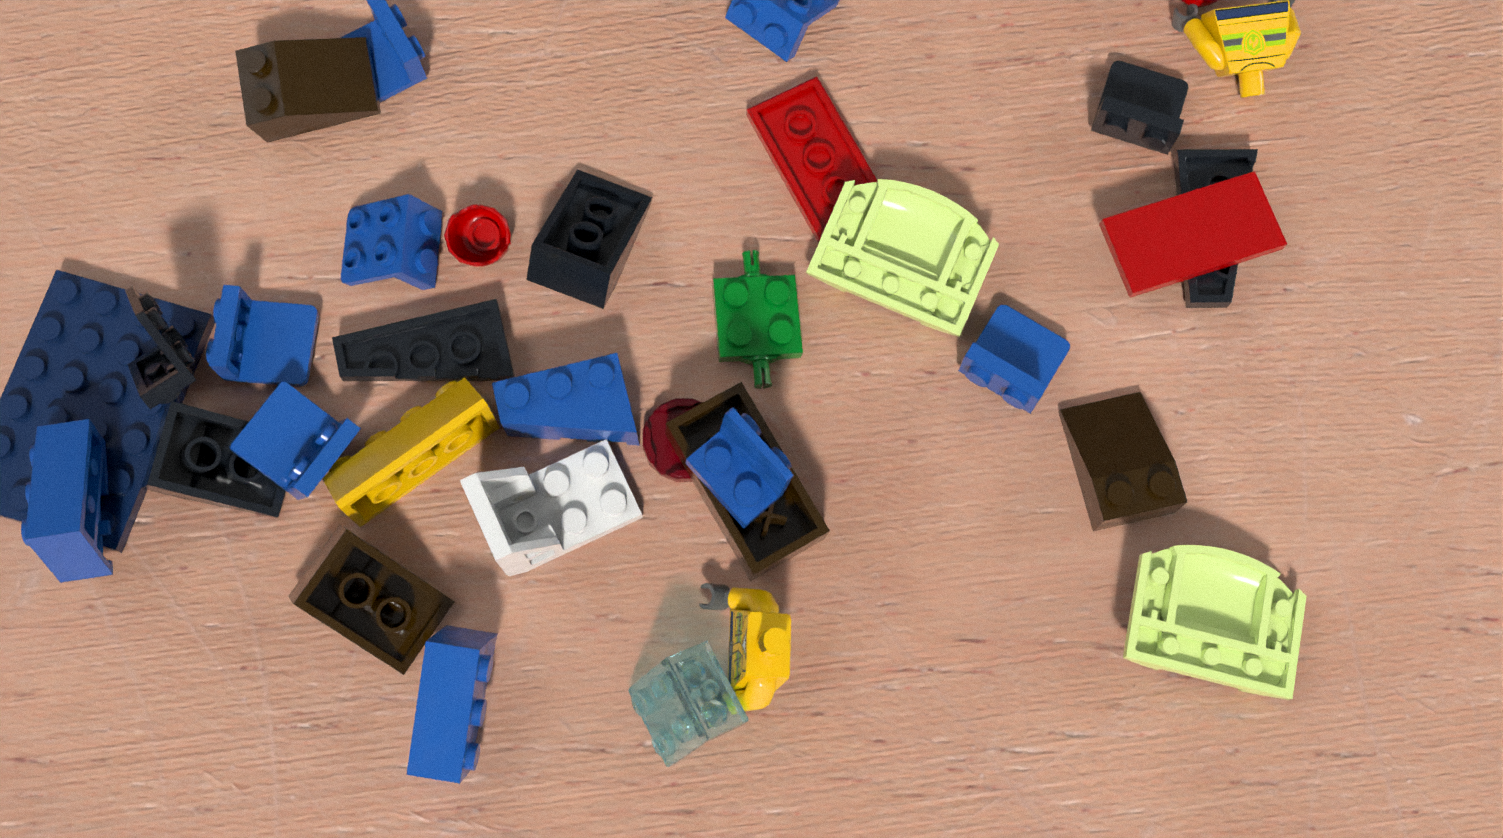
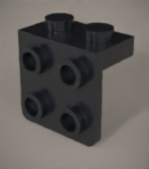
M1115 61L1109 70L1091 131L1168 155L1179 137L1184 119H1180V115L1188 92V84L1186 81L1123 61Z
M132 286L125 290L135 316L156 342L157 346L127 365L140 398L151 410L158 404L172 402L182 393L183 388L196 381L190 365L195 363V360L186 348L188 345L173 325L168 326L162 317L163 312L148 292L140 295Z

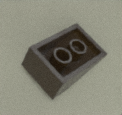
M366 37L279 40L235 51L246 126L267 143L381 114L370 44Z
M1141 392L1059 410V416L1093 532L1173 514L1188 502L1175 459Z
M340 524L288 596L295 606L403 675L455 602Z

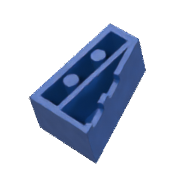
M617 353L492 383L500 423L507 436L561 440V438L582 439L595 443L607 439V441L625 442L627 445L640 446Z
M90 419L37 426L35 445H31L29 450L32 474L31 481L27 482L25 487L28 511L27 519H24L21 524V535L24 543L33 549L60 583L113 575V561L106 560L103 556L102 536L111 534V525L109 520L101 521L100 497L109 495L106 442Z
M446 625L426 641L406 775L460 784L470 770H476L480 755V744L476 743L478 728L483 725L487 708L485 694L492 673L493 654L498 633Z

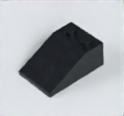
M577 169L532 243L526 280L604 309L619 281L653 197Z
M174 401L165 406L141 489L274 518L279 517L285 495L284 489L229 448L230 444L249 421Z

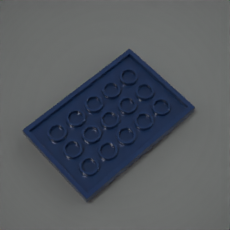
M56 270L0 398V517L20 523L27 519L28 502L26 500L25 487L26 483L31 481L32 465L29 450L31 445H35L37 426L90 419L106 442L109 495L101 496L100 504L101 521H110L111 534L102 536L103 548L122 553L147 493V490L141 488L163 411L167 405L158 404L151 410L148 408L138 394L127 364L150 351L157 344L135 316L125 292L126 289ZM152 297L163 312L162 317L168 326L173 325L187 343L188 347L186 348L195 360V363L190 365L193 374H195L215 324L213 315ZM190 385L183 388L182 393L173 401L183 403Z

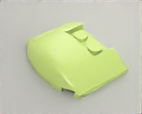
M877 179V182L855 186V180L845 182L806 274L844 293L845 291L919 321L921 325L960 337L999 246L996 239L993 237L990 241L977 223L978 219L954 201L932 190L888 179Z
M1177 545L1152 553V551L1139 555L1123 658L1154 670L1163 669L1238 688V691L1287 700L1293 699L1307 596L1300 589L1292 593L1278 578L1281 574L1256 559L1231 550L1204 545Z

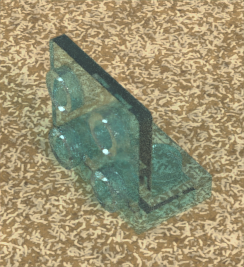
M708 640L666 657L628 689L632 706L635 712L641 716L651 735L654 750L662 757L667 767L675 765L706 742L732 731L749 721Z

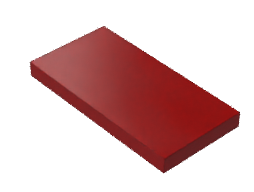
M816 76L746 109V116L819 244L845 182L855 180V186L877 182V179Z
M1255 171L1103 218L1099 223L1129 298L1282 250L1287 245Z

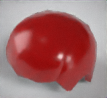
M472 204L451 215L444 237L448 251L460 263L472 267H485L494 264L505 256L511 245L512 233L508 220L496 208L482 204Z

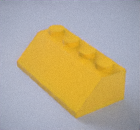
M465 377L459 382L452 381L442 386L436 392V398L425 406H415L408 410L400 418L401 422L389 431L383 430L371 436L365 442V448L352 457L348 455L338 459L329 469V473L322 478L340 510L359 527L366 524L500 428L488 404Z

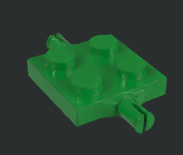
M750 250L742 253L744 275L732 278H713L712 281L718 362L740 361L753 365L754 388L761 389L763 384V389L772 386L769 364L779 359L801 358L803 354L795 275L769 276L761 274L759 251L753 250L752 255H750Z

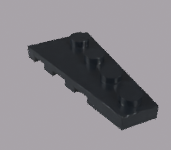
M1258 149L1177 150L1173 156L1176 195L1252 172L1253 165L1256 163ZM1238 264L1185 280L1186 308H1227L1232 303Z
M497 299L332 337L339 377L343 381H460L464 377L468 381H501L515 377Z

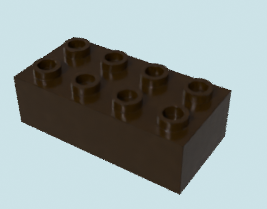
M740 382L667 422L665 435L746 575L752 581L824 540L830 530L793 468L789 469L793 473V477L784 494L748 526L743 528L685 464L686 459L720 431L724 415L731 408H734L740 416L743 413L749 415L760 428L761 434L759 437L770 449L777 447L782 451L743 383Z

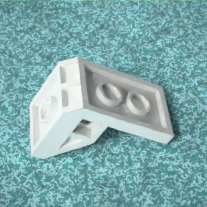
M607 439L532 474H528L525 467L478 472L460 480L494 559L507 576L528 572L643 518Z

